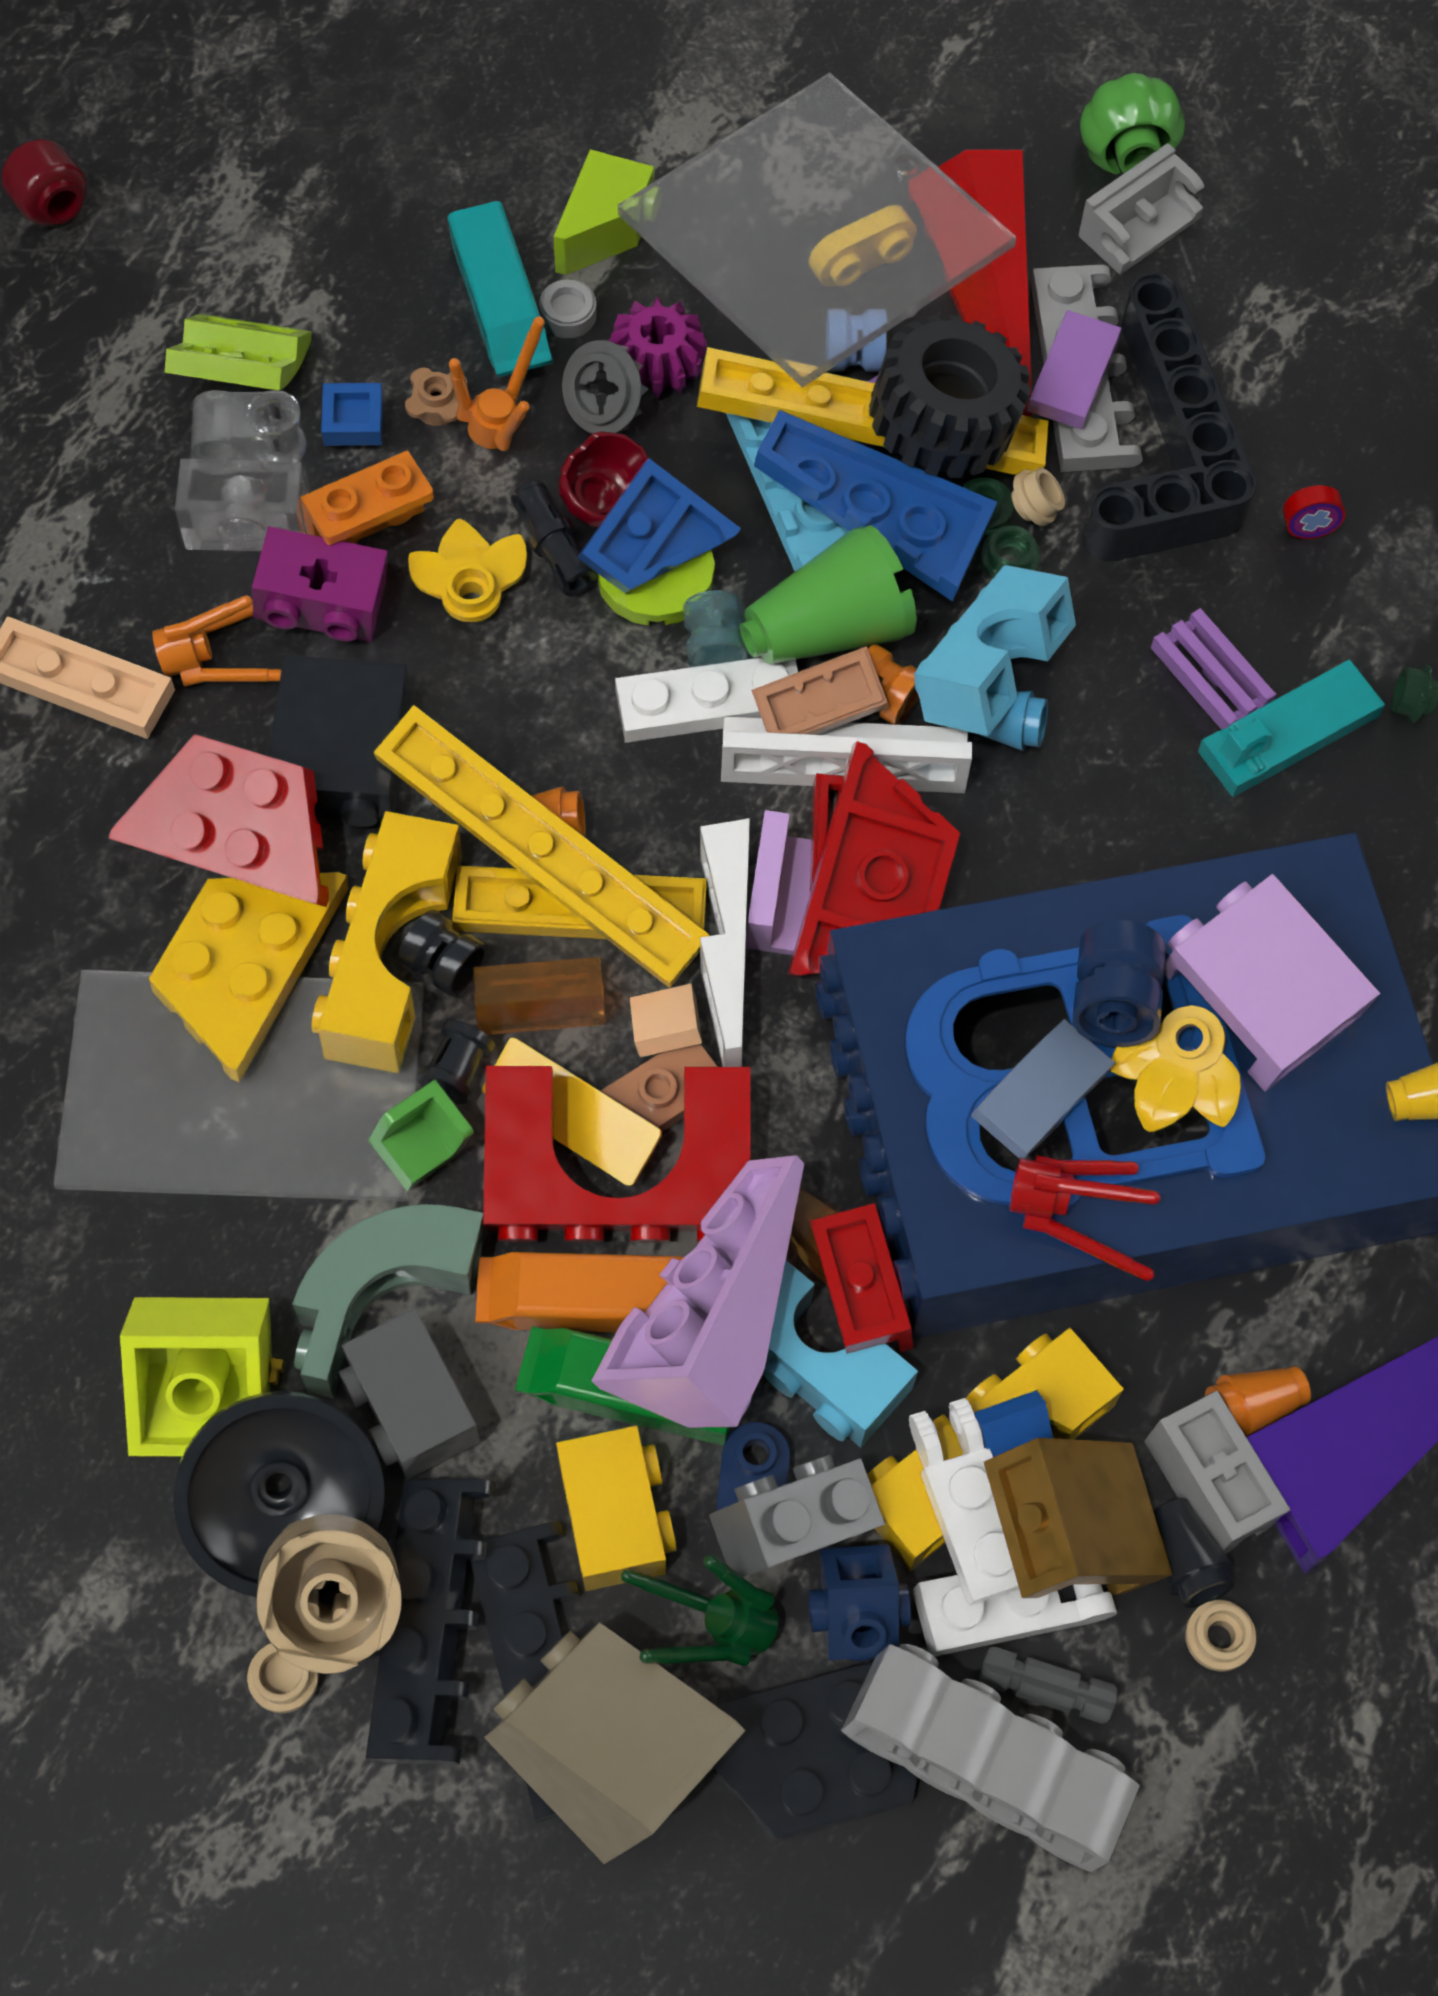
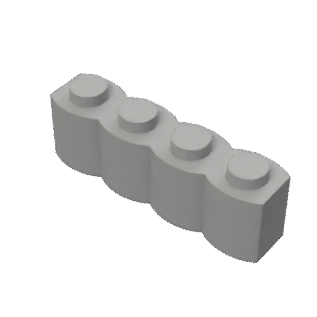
M889 1644L875 1657L841 1729L845 1735L869 1751L904 1766L929 1785L966 1801L977 1811L1000 1825L1028 1836L1048 1852L1072 1865L1092 1872L1109 1863L1140 1787L1137 1782L1124 1773L1125 1766L1118 1759L1095 1749H1088L1085 1753L1076 1750L1071 1744L1062 1739V1730L1046 1718L1034 1714H1026L1023 1718L1014 1715L1005 1706L1000 1704V1695L984 1683L972 1679H964L961 1683L952 1680L938 1669V1660L922 1648L910 1644H902L900 1647Z

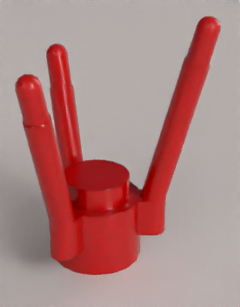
M1036 1155L1035 1160L1019 1158L1012 1186L1009 1211L1025 1214L1023 1229L1051 1235L1145 1281H1150L1154 1278V1271L1151 1268L1051 1219L1052 1213L1066 1215L1071 1194L1131 1203L1137 1202L1152 1205L1159 1203L1161 1196L1156 1191L1073 1179V1175H1135L1139 1171V1165L1136 1162L1058 1160Z

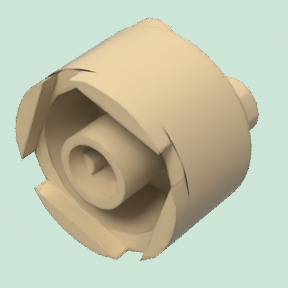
M338 1514L316 1515L289 1524L275 1539L265 1554L259 1572L257 1615L267 1638L285 1660L298 1668L310 1672L324 1674L339 1673L357 1666L359 1662L370 1657L377 1650L379 1651L390 1640L400 1616L401 1589L396 1560L387 1540L366 1523ZM328 1580L339 1582V1589L342 1593L335 1594L332 1604L320 1603L319 1591L316 1589H322L325 1581Z

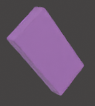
M1067 310L1030 397L1027 411L1083 429L1119 341L1122 328Z

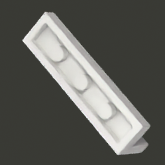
M724 716L721 782L813 786L816 773L844 776L852 746L856 741L867 744L874 751L872 755L899 781L903 778L915 791L965 793L972 761V742H967V731L950 727L849 722L817 735L768 733L762 718Z

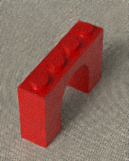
M486 1066L483 1225L487 1231H498V1241L513 1243L537 1242L538 1231H565L564 1241L597 1243L604 1242V1231H631V1242L665 1243L670 1242V1231H697V1242H700L705 1235L701 1230V1221L745 1164L750 1161V1067L684 1066V1141L675 1166L664 1180L644 1193L625 1198H610L591 1193L577 1185L564 1172L556 1158L554 1150V1072L552 1066Z

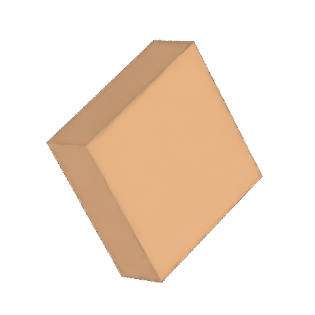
M691 983L630 997L634 1042L640 1057L702 1043L697 1000Z

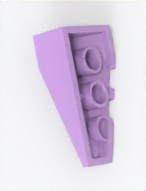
M797 1155L750 1160L745 1164L701 1221V1230L705 1233L701 1241L681 1261L675 1258L671 1259L659 1275L667 1283L645 1312L634 1307L619 1326L592 1379V1382L599 1389L688 1428L738 1426L742 1415L747 1411L751 1403L752 1394L765 1369L804 1163Z

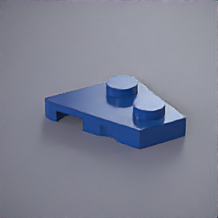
M649 458L643 463L577 558L626 594L731 540L741 528Z

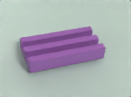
M1201 608L1193 612L1187 622L1184 623L1183 620H1180L1174 624L1171 632L1168 634L1161 632L1153 638L1151 649L1221 730L1274 701L1276 693ZM1180 643L1203 668L1202 673L1215 687H1219L1238 708L1237 711L1233 712L1176 647Z

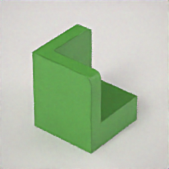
M433 1080L384 1113L368 1141L405 1190L408 1191L457 1158L474 1131L437 1081Z

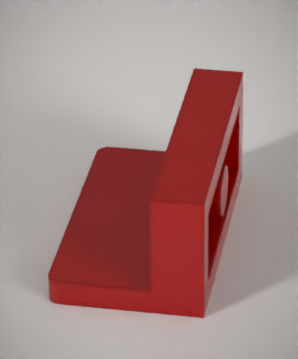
M875 1203L810 1220L846 1353L856 1352L896 1340L900 1352L913 1349L911 1325Z

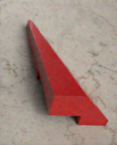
M965 150L908 184L907 200L910 207H915L923 224L924 238L928 246H933L942 265L943 279L962 317V321L973 324L974 320L986 325L985 330L992 334L998 331L1007 338L1005 345L1007 347H1016L1022 355L1020 364L1028 367L1030 379L1027 385L1031 387L1030 396L1022 415L1032 417V413L1027 411L1032 395L1023 150Z

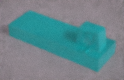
M1349 659L1237 720L1227 728L1206 737L1201 741L1198 753L1233 798L1378 718L1385 704Z

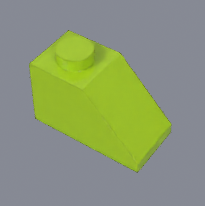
M590 149L553 236L556 273L568 275L638 245L645 225L654 226L660 211L662 195L660 192L654 191V166Z

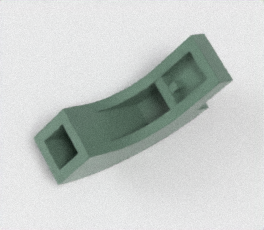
M437 1204L410 1205L386 1210L356 1223L341 1233L320 1253L306 1272L292 1304L299 1323L314 1327L313 1331L307 1329L302 1331L294 1361L295 1369L302 1370L301 1377L308 1393L330 1398L335 1397L340 1379L338 1371L342 1370L345 1361L342 1344L350 1341L354 1327L362 1313L382 1295L407 1286H429L471 1295L478 1270L479 1257L482 1255L487 1236L486 1228L483 1225V1212Z

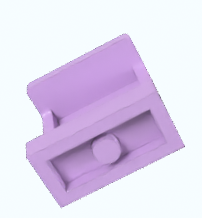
M1271 874L1254 888L1247 882L1241 883L1218 903L1216 908L1220 912L1219 915L1205 925L1196 918L1178 931L1167 944L1173 951L1165 962L1164 975L1169 980L1182 973L1254 1054L1257 1060L1248 1070V1073L1264 1092L1358 1020L1381 994L1274 874Z

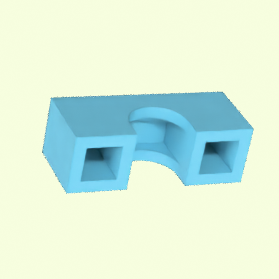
M1004 565L987 587L980 591L977 599L962 617L950 627L947 635L927 659L920 663L917 671L914 673L915 690L919 694L925 722L989 736L1018 699L1011 659L1026 657L1048 661L1076 626L1068 577Z
M786 1260L763 1375L782 1394L791 1398L797 1393L815 1408L816 1411L813 1413L815 1420L832 1437L839 1441H844L848 1437L861 1448L913 1390L918 1371L887 1344L848 1354L845 1349L833 1353H823L806 1346L798 1337L794 1324L812 1304L815 1284Z

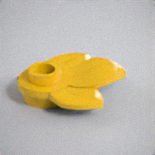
M457 519L443 536L438 553L430 551L409 553V572L411 580L421 592L442 599L445 610L452 617L463 622H478L493 615L500 605L501 592L521 580L526 569L527 552L524 539L520 534L504 537L489 546V543L471 525L462 519ZM468 593H477L480 595V597L475 599L462 598L464 595Z
M1193 1005L1179 1007L1163 1019L1160 1024V1031L1151 1040L1136 1046L1116 1047L1111 1059L1115 1064L1110 1071L1118 1076L1137 1080L1134 1090L1135 1108L1140 1122L1148 1132H1156L1174 1124L1188 1114L1192 1107L1210 1122L1220 1127H1226L1234 1117L1239 1104L1241 1078L1237 1068L1223 1054L1226 1045L1223 1025L1211 1011L1203 1007ZM1187 1027H1197L1203 1034L1202 1044L1193 1051L1181 1049L1178 1043L1181 1031Z

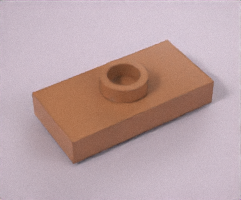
M867 646L751 690L768 733L817 735L889 708Z
M701 1044L659 1053L602 1089L601 1092L664 1132L684 1119V1066H718Z

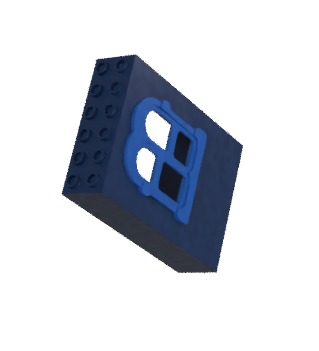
M1356 832L830 930L827 955H822L818 958L821 981L815 983L818 1009L822 1020L832 1018L836 1039L829 1041L830 1056L836 1077L846 1076L848 1081L850 1098L844 1099L847 1127L851 1137L861 1135L865 1157L858 1160L860 1179L865 1196L876 1195L879 1219L911 1325L912 1339L1438 1233V1119L1394 1121L1386 1095V1082L1398 1080L1399 1077L1432 1065L1433 1062ZM1271 874H1274L1381 994L1358 1020L1264 1092L1248 1073V1070L1257 1060L1254 1054L1182 973H1179L1171 980L1164 975L1173 1010L1183 1006H1200L1211 1011L1222 1023L1226 1035V1045L1223 1054L1234 1064L1241 1078V1093L1235 1115L1226 1127H1220L1206 1119L1209 1132L1201 1139L1125 1154L1108 1155L1099 1147L1087 1101L1084 1097L1063 1119L1072 1152V1160L1133 1161L1139 1165V1171L1135 1175H1073V1179L1152 1190L1158 1192L1161 1199L1159 1203L1152 1205L1071 1194L1066 1215L1052 1213L1051 1219L1151 1268L1154 1271V1278L1150 1281H1145L1051 1235L1023 1229L1025 1214L1009 1211L1015 1171L999 1166L987 1155L980 1141V1124L971 1117L980 1103L1013 1068L987 1070L967 1060L960 1053L954 1041L953 1024L957 1014L968 1003L982 997L1051 985L1060 991L1069 1023L1074 1027L1072 1022L1076 982H1079L1077 967L1080 937L1087 928L1099 922L1116 919L1136 921L1150 926L1161 934L1166 943V962L1173 951L1167 944L1184 926L1196 918L1203 925L1207 924L1220 914L1216 908L1218 903L1238 885L1247 882L1254 888ZM1187 1027L1179 1035V1046L1185 1051L1196 1050L1202 1044L1203 1034L1197 1027ZM1092 1042L1109 1058H1112L1116 1048ZM1109 1071L1104 1078L1114 1077L1118 1075Z

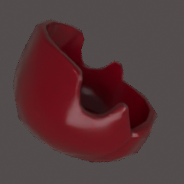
M604 431L593 433L565 459L560 469L561 476L558 479L559 495L571 514L592 528H598L649 457L641 445L625 434Z

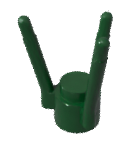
M708 1555L704 1558L705 1567L733 1589L725 1594H718L713 1599L631 1569H625L621 1573V1579L625 1583L705 1613V1627L712 1635L714 1641L720 1644L713 1646L644 1649L641 1651L639 1658L645 1664L728 1661L740 1666H747L751 1655H759L766 1651L777 1634L779 1622L777 1611L773 1605L774 1594L755 1587L730 1566L713 1555Z

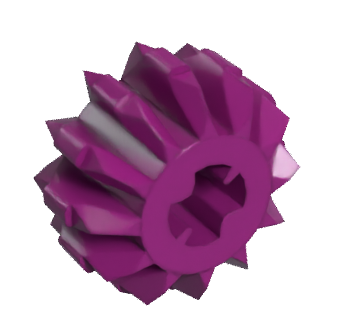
M658 295L651 307L646 308L634 300L632 308H630V315L617 314L614 332L611 333V338H609L610 342L629 347L628 354L631 358L643 365L639 370L641 384L652 388L657 399L665 387H670L681 394L683 387H685V380H697L707 349V340L704 338V333L701 332L698 314L685 315V309L681 300L669 308L664 307Z

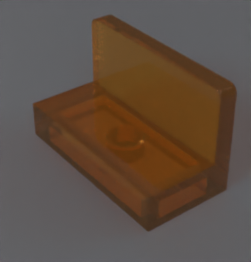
M600 957L473 967L478 1029L487 1035L606 1025Z

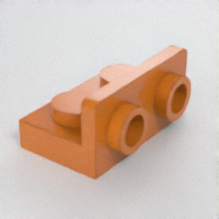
M407 450L300 497L307 534L322 537L326 544L333 545L340 541L355 544L360 539L389 526L405 523L412 516L423 512L424 504L431 502L434 499L432 486Z

